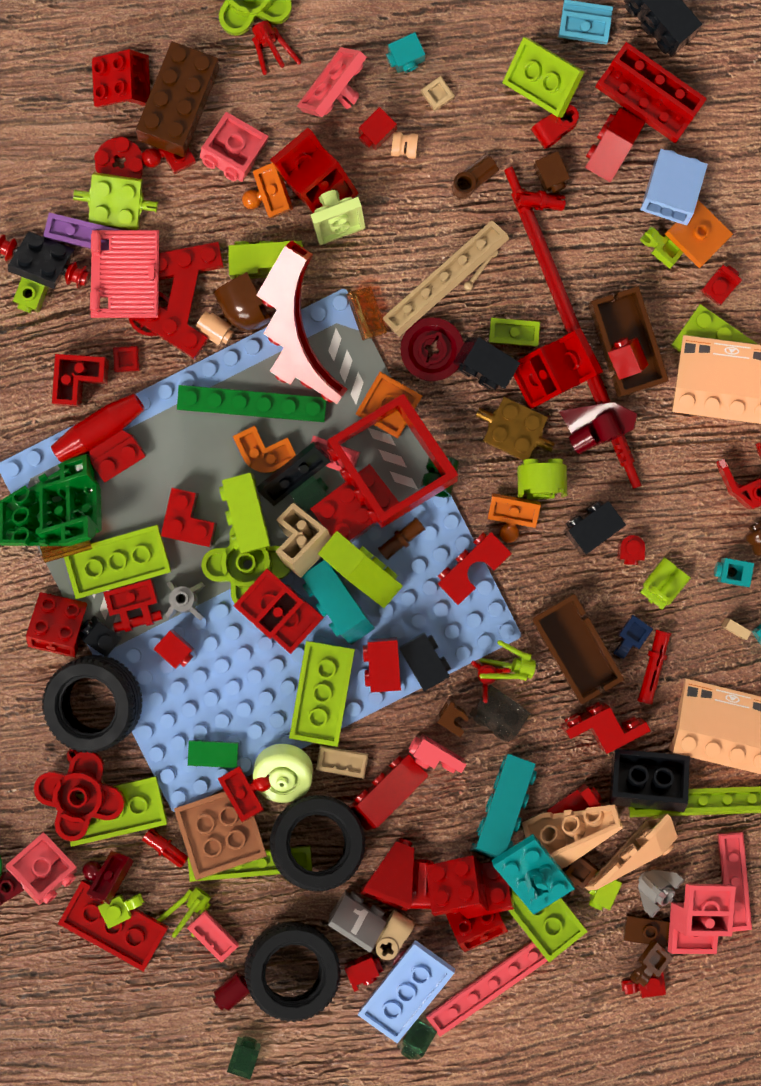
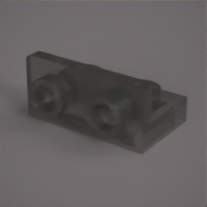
M492 685L488 687V702H483L482 695L477 705L469 713L477 724L486 726L494 732L497 738L510 742L517 736L531 714Z

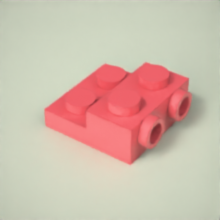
M226 112L201 147L200 158L208 168L214 169L217 167L224 171L225 177L229 180L236 181L238 179L243 182L254 166L257 156L268 142L269 136Z
M423 733L420 738L415 737L408 748L409 753L415 757V762L425 769H428L429 766L435 769L439 761H441L440 763L443 768L453 774L456 770L462 773L466 767L464 758Z
M44 832L6 864V869L21 883L22 888L38 905L43 902L46 904L50 903L57 896L56 890L60 886L67 887L76 879L74 874L77 872V867Z

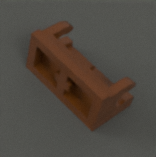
M451 698L447 699L436 717L438 724L460 738L464 733L461 729L462 726L458 723L460 717L465 721H469L466 712L457 706Z

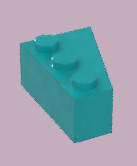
M325 560L302 576L306 582L302 585L310 597L313 595L319 602L316 604L317 609L323 617L329 616L332 621L329 626L337 637L341 635L352 645L375 629L336 571Z

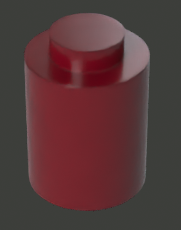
M236 972L214 991L215 997L213 1000L221 1010L225 1008L230 1011L250 994L246 980L240 973Z

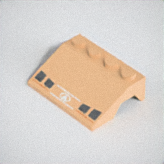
M683 335L672 412L761 424V345Z
M685 678L678 706L677 726L668 750L675 754L686 755L691 758L761 774V696Z

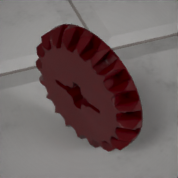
M435 317L424 318L414 323L405 332L401 341V358L405 367L415 377L429 382L441 381L457 371L459 366L453 362L464 342L460 332L450 322ZM436 337H439L436 343V349L439 350V353H434L427 363L428 350L425 347L431 346L435 342Z

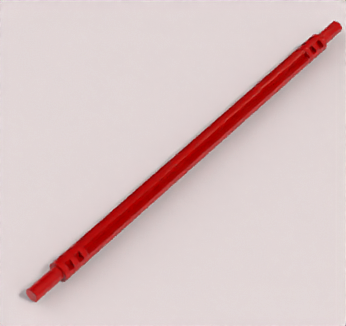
M512 166L505 169L504 172L513 192L511 196L515 204L516 201H519L515 200L516 191L518 189H525L521 188ZM515 204L566 332L569 334L580 328V325L533 208ZM600 374L587 380L596 405L611 402ZM622 435L612 440L611 443L621 467L624 466L632 488L642 486L633 464L635 460L625 436Z

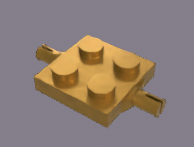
M503 397L498 409L493 414L479 407L475 416L488 422L487 433L482 442L522 461L529 459L532 451L537 446L551 452L552 447L555 445V443L542 437L543 428L548 417L506 397Z

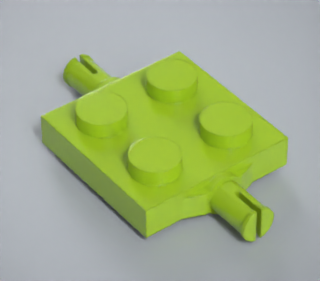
M94 172L89 192L74 190L73 200L88 202L89 222L94 224L138 230L142 211L157 212L158 202L144 200L142 194L143 179Z

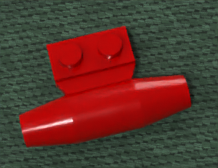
M135 393L109 403L72 426L51 445V449L60 462L89 451L91 464L105 483L146 457L145 452L135 437L123 430L145 408Z

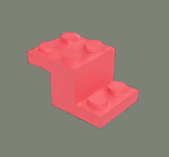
M686 884L684 902H671L668 952L671 954H717L718 936H732L736 886L729 884Z

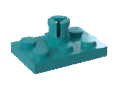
M534 834L492 860L493 867L533 915L575 889L573 882Z

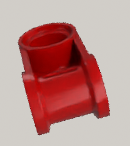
M568 105L565 116H572L570 123L568 120L563 122L561 117L550 114L531 128V131L545 150L553 146L576 127L579 113L574 106Z

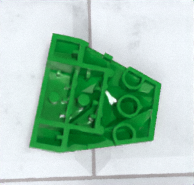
M87 454L60 463L58 465L60 470L50 476L44 473L38 477L39 483L29 489L23 486L0 501L1 546H71L91 540L96 536V533L102 530L101 488L94 479V469Z

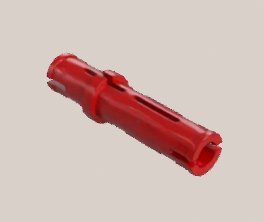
M657 629L652 649L648 650L649 660L639 697L637 698V701L653 705L663 661L667 660L666 650L671 633Z

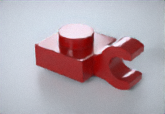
M663 972L659 978L652 975L644 987L640 983L635 984L631 979L621 981L622 991L625 994H634L640 991L641 998L666 995Z

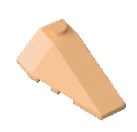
M615 805L590 807L582 811L564 810V813L556 814L551 812L542 813L522 822L525 838L534 834L561 869L569 866L623 828L617 806Z
M669 814L647 818L585 888L588 891L597 890L653 859L668 854L674 847L672 843L678 838Z

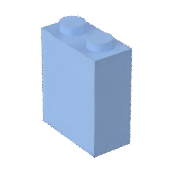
M660 149L654 161L640 210L687 226L694 214L708 164L696 158L679 155L672 150Z

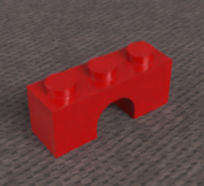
M484 532L473 541L476 545L469 552L465 549L456 557L455 560L458 563L452 569L447 566L437 576L440 579L437 584L457 605L476 589L469 581L467 575L468 569L473 563L484 562L494 571L512 554L492 532H489L487 535Z

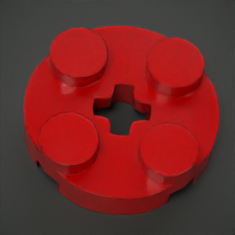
M125 137L109 139L99 147L94 155L96 172L140 179L144 169L141 159L142 152L134 142ZM117 157L126 159L123 169H120V167L114 168L113 164H115Z

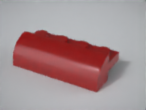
M625 42L595 86V88L639 119L645 121V123L675 144L707 100L706 97L628 42Z

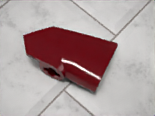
M615 402L559 411L571 432L569 439L578 454L601 443H608L634 430L638 413Z

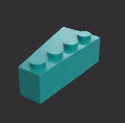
M510 754L504 756L493 785L495 792L494 794L491 793L485 807L487 815L482 818L477 828L478 842L477 844L472 842L469 851L494 859L513 847L514 842L510 840L513 831L517 832L522 818L518 816L521 808L525 809L529 794H526L529 784L533 785L537 775V771L534 770L535 763Z

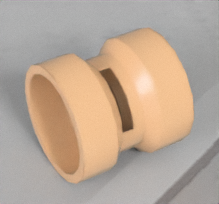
M394 131L391 156L399 157L400 155H406L408 158L416 159L418 134L403 135L402 132Z

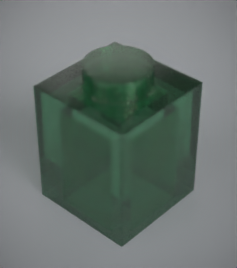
M312 476L292 491L290 495L298 506L307 513L311 510L310 508L328 495L326 491L329 487L321 477L316 480Z
M238 1037L227 1072L251 1079L261 1044H258L251 1037Z

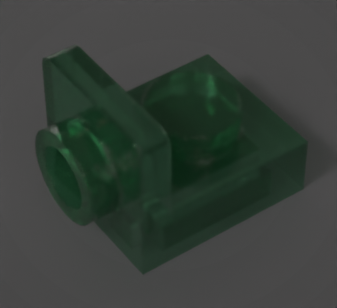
M417 1019L407 1031L403 1040L398 1043L397 1047L402 1050L401 1054L410 1060H418L426 1053L437 1031Z

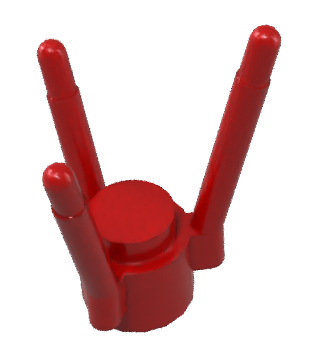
M268 20L262 21L252 28L255 36L252 38V41L256 47L263 75H267L261 44L263 47H270L281 68L285 66L274 45L276 39L299 65L301 64V60L282 38L277 28H272Z
M473 660L471 664L478 669L477 676L482 682L483 702L487 703L488 685L494 683L496 679H482L479 677L480 674L510 673L511 669L494 668L490 664L481 665Z

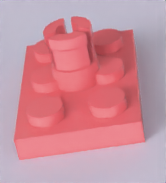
M340 47L298 103L297 107L304 113L318 117L327 115L332 110L333 102L336 99L346 109L351 108V103L354 105L358 100L359 93L353 90L348 82L362 70L363 62L367 57L359 50Z

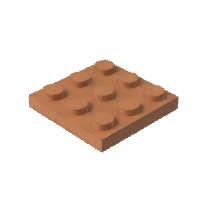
M225 791L174 808L196 880L267 857L255 816L245 822H241Z

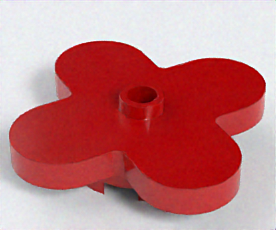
M81 751L72 758L67 774L48 771L39 776L35 781L34 794L37 800L44 805L56 808L55 830L66 841L81 839L87 833L92 817L101 820H112L118 817L125 807L123 793L114 786L102 783L104 762L98 753H82ZM77 791H81L84 794L83 799H79L76 796Z

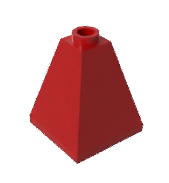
M399 838L398 842L395 841L360 889L359 894L402 911L409 910L412 905L413 843Z

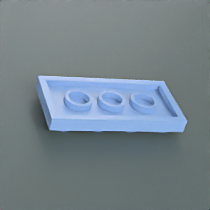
M415 940L360 1008L358 1016L398 1043L453 976L455 968Z

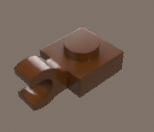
M651 941L638 959L642 966L633 971L630 979L635 984L640 983L644 987L652 975L659 978L673 958L657 942Z

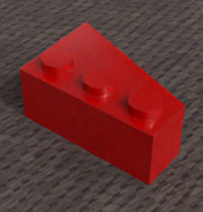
M409 754L403 757L398 755L389 764L391 768L385 774L381 772L372 781L373 785L367 790L364 789L355 797V802L349 806L358 816L361 825L366 831L378 828L429 776Z

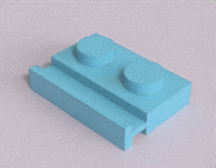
M564 0L558 38L607 45L613 7Z

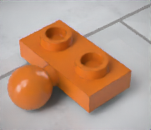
M273 163L252 171L259 191L247 190L243 194L242 203L246 208L256 209L260 206L261 201H263L268 218H274L293 210L283 177Z
M492 493L488 519L506 522L500 529V538L506 543H513L519 537V530L516 524L536 528L541 502Z

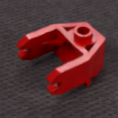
M761 442L755 445L761 459ZM724 459L717 461L718 470L728 493L747 509H755L761 506V477L743 485L738 484L734 480ZM757 489L760 490V496L756 494Z

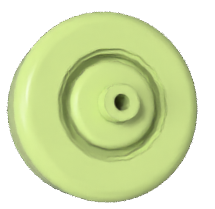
M275 744L265 748L257 756L254 764L253 780L259 777L265 778L269 775L271 788L264 792H258L268 800L278 803H289L302 798L309 791L312 784L313 765L309 756L302 749L290 744Z

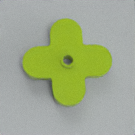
M225 0L219 12L221 27L226 33L239 36L245 34L251 28L256 18L264 21L268 20L273 25L281 24L291 15V0Z
M233 525L230 529V545L228 548H215L208 551L201 563L202 571L208 579L214 582L231 583V597L234 603L240 599L267 568L279 579L287 577L291 572L276 553L280 546H271L241 554L239 549L235 550L231 535H235ZM248 560L252 561V567L245 569L244 563Z

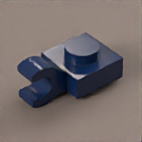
M631 615L618 636L623 638V641L617 646L613 654L620 659H624L632 646L637 649L641 648L653 629L636 616Z

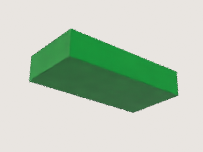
M189 740L187 766L237 768L239 742Z

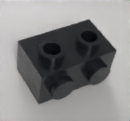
M425 632L399 647L424 692L449 678L450 676L447 671L451 669L444 656L438 657L435 650L439 647L433 636L427 637Z

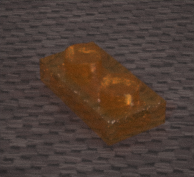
M371 286L350 291L346 294L363 341L387 333Z

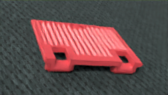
M92 230L91 318H158L159 230ZM101 240H109V250H101ZM100 298H108V309L100 308Z

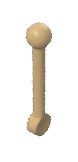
M498 250L481 264L470 281L464 283L465 290L470 291L473 289V283L490 260L498 255Z

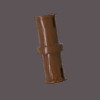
M415 517L402 530H396L394 532L395 535L382 546H379L378 550L385 559L389 560L401 548H407L410 545L409 542L426 529Z

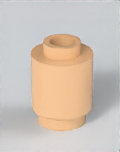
M206 311L196 325V329L219 346L222 343L227 344L234 334L230 323L216 314H209Z

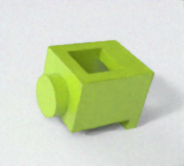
M21 277L13 302L18 304L17 309L30 314L32 310L40 312L49 287ZM27 290H32L33 292L30 298L25 297Z
M618 878L597 890L588 891V894H590L589 905L601 911L603 907L611 910L622 885L620 879Z

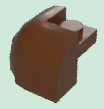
M247 272L214 291V296L224 316L236 329L244 332H253L268 326L271 318L261 299L256 296L257 291Z

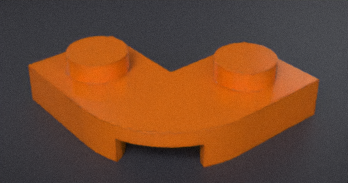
M256 426L233 436L245 463L253 470L261 473L277 471L296 456L289 438L265 447Z

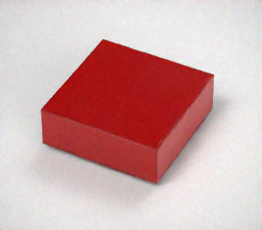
M138 346L113 348L115 373L140 371Z

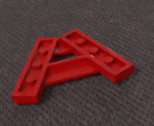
M219 242L159 253V280L174 278L167 311L158 305V318H132L194 360L207 343L208 337L188 325L198 274L224 268Z

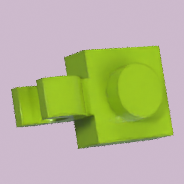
M650 227L639 239L644 245L654 247L655 249L651 254L669 269L683 254L666 235L664 237L661 236L653 227Z
M140 893L126 900L120 894L112 899L110 905L106 903L99 904L98 909L109 929L130 919L132 915L129 910L143 905L144 900Z

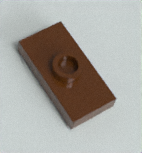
M626 915L623 940L650 944L651 941H654L660 946L668 947L670 921Z

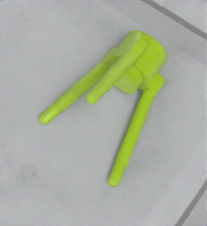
M498 640V645L520 657L514 658L512 663L480 658L479 660L481 663L510 668L514 672L480 674L479 677L482 679H520L526 681L527 678L531 679L536 668V661L531 659V654L524 653L501 640Z
M195 887L193 891L189 889L180 900L157 919L159 922H162L188 900L186 906L190 909L172 933V937L175 938L194 912L198 913L200 911V915L211 906L209 903L211 897L198 887Z

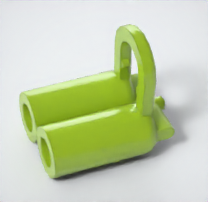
M664 557L645 580L640 593L649 599L648 602L654 603L659 609L663 610L666 605H670L691 578Z

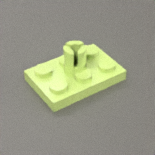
M337 190L327 191L319 197L323 207L316 209L315 213L311 214L319 245L366 229L362 206L358 197L354 199L347 197L340 200Z

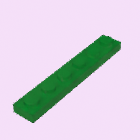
M179 385L177 410L325 423L326 400L322 397Z

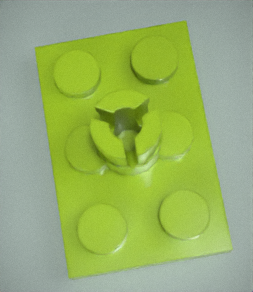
M523 37L502 83L553 115L563 118L585 71L533 40Z

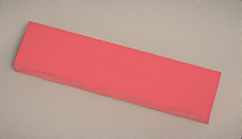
M743 832L717 833L722 884L736 886L732 932L752 930Z

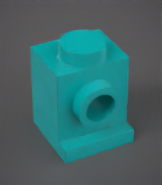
M721 558V562H716L714 576L718 577L717 582L750 587L754 563ZM730 567L735 569V574L732 577L728 575Z

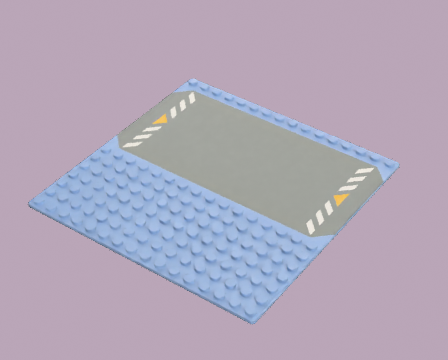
M341 289L301 309L303 328L310 347L330 375L348 389L338 404L326 401L325 423L177 410L179 385L322 397L316 390L303 386L299 379H296L290 385L279 381L275 374L270 372L284 347L271 343L268 337L263 334L266 330L264 328L136 393L145 410L123 430L135 437L145 452L146 457L105 483L93 467L94 479L101 488L102 530L96 533V536L91 540L71 546H37L62 596L87 603L82 625L86 620H91L95 615L103 624L114 631L113 623L121 621L120 614L109 615L103 592L79 599L75 598L62 552L154 525H159L160 532H162L171 488L199 493L194 518L217 523L212 547L162 537L172 572L149 578L153 580L159 602L149 606L151 612L161 610L163 620L156 621L154 625L150 626L145 624L134 627L129 632L124 630L116 632L121 636V640L108 655L109 658H114V660L124 664L139 683L138 686L142 693V712L137 725L132 730V734L153 775H157L160 789L173 812H175L174 808L204 799L222 790L223 787L218 778L235 769L187 766L189 740L239 742L238 767L242 768L246 777L253 774L257 756L269 746L290 744L303 749L313 744L312 742L289 739L306 640L355 649L342 729L422 688L399 649L401 645L425 632L427 637L433 636L439 647L435 650L438 657L444 656L451 668L447 671L448 674L470 664L473 660L476 661L502 648V646L498 645V640L510 644L521 637V632L486 563L475 562L469 567L468 579L476 589L459 605L437 584L440 580L437 576L447 566L452 569L458 563L455 559L465 549L469 552L476 546L452 496L449 498L433 496L383 528L377 523L352 542L358 549L362 546L374 555L372 559L376 556L386 567L388 566L399 575L396 580L403 585L388 605L383 608L336 571L367 619L375 627L374 630L352 645L341 635L337 637L329 626L332 621L326 615L290 654L273 638L269 639L233 606L235 603L231 597L230 582H214L204 575L201 568L204 555L212 549L228 548L230 545L229 534L232 525H228L225 511L229 510L227 501H222L219 487L223 486L222 480L252 473L255 476L257 489L259 484L276 472L261 473L249 467L245 463L233 436L256 426L265 447L289 438L297 455L311 444L313 436L328 440L361 420L362 418L355 414L379 372L381 371L391 377L346 289ZM407 424L398 439L372 425L341 444L361 452L355 467L357 472L370 464L399 502L421 490L420 486L423 476L428 473L426 465L429 456ZM71 427L0 462V474L10 494L23 486L29 489L39 483L38 477L44 473L50 476L60 470L58 465L62 462L53 453L51 445ZM88 451L76 457L87 454L90 457V452ZM324 466L275 506L266 500L257 489L271 546H281L289 538L283 533L276 519L292 503L321 524L310 508L346 482L340 471ZM416 517L426 530L411 540L407 548L403 547L391 556L389 560L385 559L378 550V547L392 538L396 530H402ZM321 557L310 569H312L314 566L322 562L324 559ZM248 560L244 563L245 569L252 567V561ZM291 571L287 577L280 579L283 583L293 588L320 613L316 607V604L319 602L314 595L310 597L302 585L306 582L302 577H298ZM169 581H172L177 587L191 588L200 582L206 585L205 588L196 594L198 602L195 608L204 616L202 620L196 618L191 612L182 613L178 611L171 619L165 616L171 606L169 602L171 590L167 585ZM184 595L180 596V604L184 603L186 600V597ZM141 608L128 611L130 618L143 615ZM172 629L194 648L190 653L194 656L185 667L180 665L176 669L154 650V647ZM397 637L401 691L371 693V688L365 687L364 672L369 670V662H364L363 645H367L368 639ZM88 645L92 655H102Z

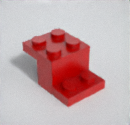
M308 127L270 159L292 192L307 205L312 214L315 213L316 209L323 207L319 197L327 191L337 190L340 200L347 197L354 198L359 194L339 162L323 148L315 134Z
M580 327L519 359L520 365L513 376L529 408L533 409L599 375L603 371Z
M268 568L233 605L269 639L273 638L290 654L324 618L293 588L283 583Z
M599 701L587 706V711L581 715L574 713L564 719L565 723L561 725L563 731L570 739L591 729L599 747L606 754L651 731L646 721L640 717L635 719L634 716L622 721V726L620 727L612 709L605 703L600 704Z
M472 855L426 866L431 911L434 916L459 911L464 917L470 919L515 909L512 888L493 867L492 862L481 864Z

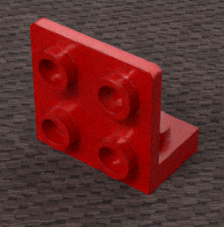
M128 49L92 58L94 106L99 108L127 101L145 106L150 95L149 55Z
M40 592L26 633L28 647L76 658L78 652L77 639L86 613L87 603Z
M459 911L446 914L457 942L464 952L508 932L499 912L470 919L464 917Z

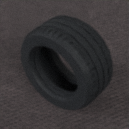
M103 655L84 656L59 668L46 684L47 687L44 689L45 693H43L44 698L42 699L44 720L47 722L46 725L49 726L50 732L52 731V735L56 736V739L60 740L66 747H70L78 752L82 751V753L101 752L125 739L134 730L142 712V693L140 692L141 689L138 686V681L132 675L133 673L124 664L119 663L118 660ZM82 678L96 679L104 683L112 692L116 705L115 715L109 726L102 729L90 728L82 724L73 714L70 696L78 680Z
M313 795L291 803L280 813L271 831L270 852L276 868L287 881L305 890L327 891L344 884L358 870L365 853V833L358 816L345 803L333 797ZM316 814L327 816L335 821L343 832L345 842L343 854L338 862L329 869L318 872L309 871L300 866L292 856L290 848L291 834L297 823L307 816Z
M290 921L283 922L282 924L278 923L271 926V928H267L266 931H263L254 940L246 956L244 970L250 995L261 1010L275 1019L296 1022L312 1018L331 1003L338 990L341 970L337 953L327 937L318 929L308 924ZM288 945H301L310 949L317 956L319 963L318 977L313 987L304 994L295 997L281 996L272 991L265 978L266 965L271 956L280 948Z

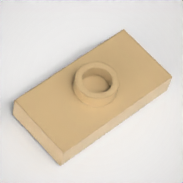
M320 745L316 770L364 779L369 754Z

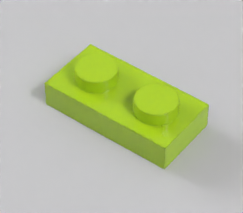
M491 318L488 343L538 347L540 322Z

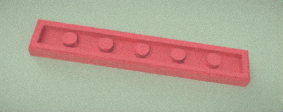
M531 940L427 1013L426 1018L441 1037L546 963L547 960Z

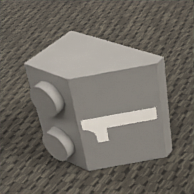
M345 890L329 915L328 926L368 952H371L387 922L386 916H384L385 912L374 904L369 906L363 902L364 898L355 891L349 893Z

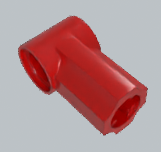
M427 859L414 860L412 909H431L426 866L434 864L433 861Z

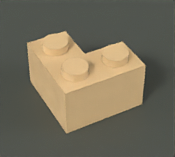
M292 503L276 519L283 533L289 537L276 550V553L282 563L301 578L321 558L318 552L328 542L331 535L324 526Z

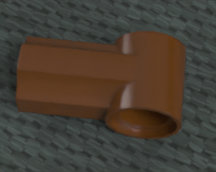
M484 154L466 170L458 173L452 185L453 194L460 199L470 197L477 188L499 171L496 162L491 156ZM463 180L467 181L470 188L462 190L458 187L457 183Z

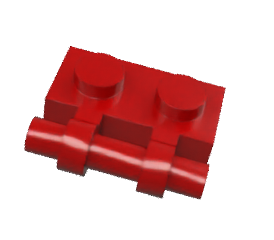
M152 579L103 592L109 615L120 614L121 621L113 623L115 632L123 630L129 632L134 627L145 624L150 626L154 625L156 621L163 620L161 610L155 612L150 610L149 605L159 603ZM141 608L143 615L130 618L128 611Z

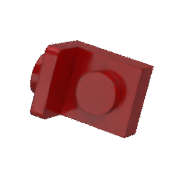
M722 265L700 291L720 306L734 288L740 284L742 279L738 277L740 274L736 269L729 265L727 267Z

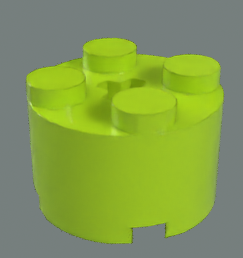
M525 459L517 467L519 498H522L524 494H527V499H554L556 493H561V498L568 496L567 465L563 464V459H548V463H538V459Z

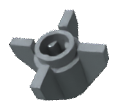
M169 581L167 585L171 590L169 596L171 606L165 616L171 619L178 611L182 613L191 612L196 618L202 620L204 616L195 608L198 602L196 594L205 588L206 585L200 582L191 588L177 587L172 581ZM184 595L186 597V600L184 603L180 604V596Z
M651 870L642 873L638 880V889L644 911L653 918L661 909L657 904L665 906L669 902H678L674 898L675 891L673 887L678 889L684 882V879L677 873L661 870Z

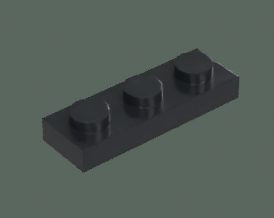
M312 442L257 486L258 492L275 506L330 463L329 456Z

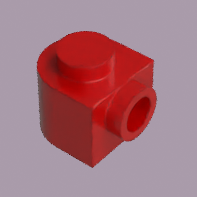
M636 535L623 537L618 544L617 559H624V564L638 565L639 560L645 561L644 541Z

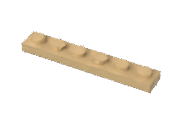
M490 221L382 318L385 324L400 337L508 241L507 233L495 222Z

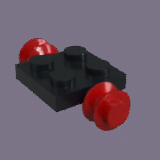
M29 231L19 247L15 238L9 242L6 240L5 234H2L0 237V255L5 256L6 262L10 261L8 272L55 289L62 275L65 276L67 285L75 282L77 289L87 285L90 277V272H87L88 267L77 268V262H73L68 266L74 256L73 248Z

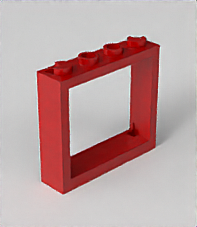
M404 393L327 440L328 449L326 451L330 455V459L333 462L337 461L342 468L339 470L342 477L347 483L351 481L355 487V490H353L355 497L360 503L364 502L369 509L367 511L369 518L374 523L378 522L381 528L458 481L459 474ZM398 410L442 477L384 512L340 445Z

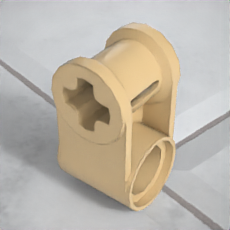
M393 910L375 944L377 955L383 960L393 959L412 932L415 922ZM390 942L392 949H386L384 952L381 944L386 945Z

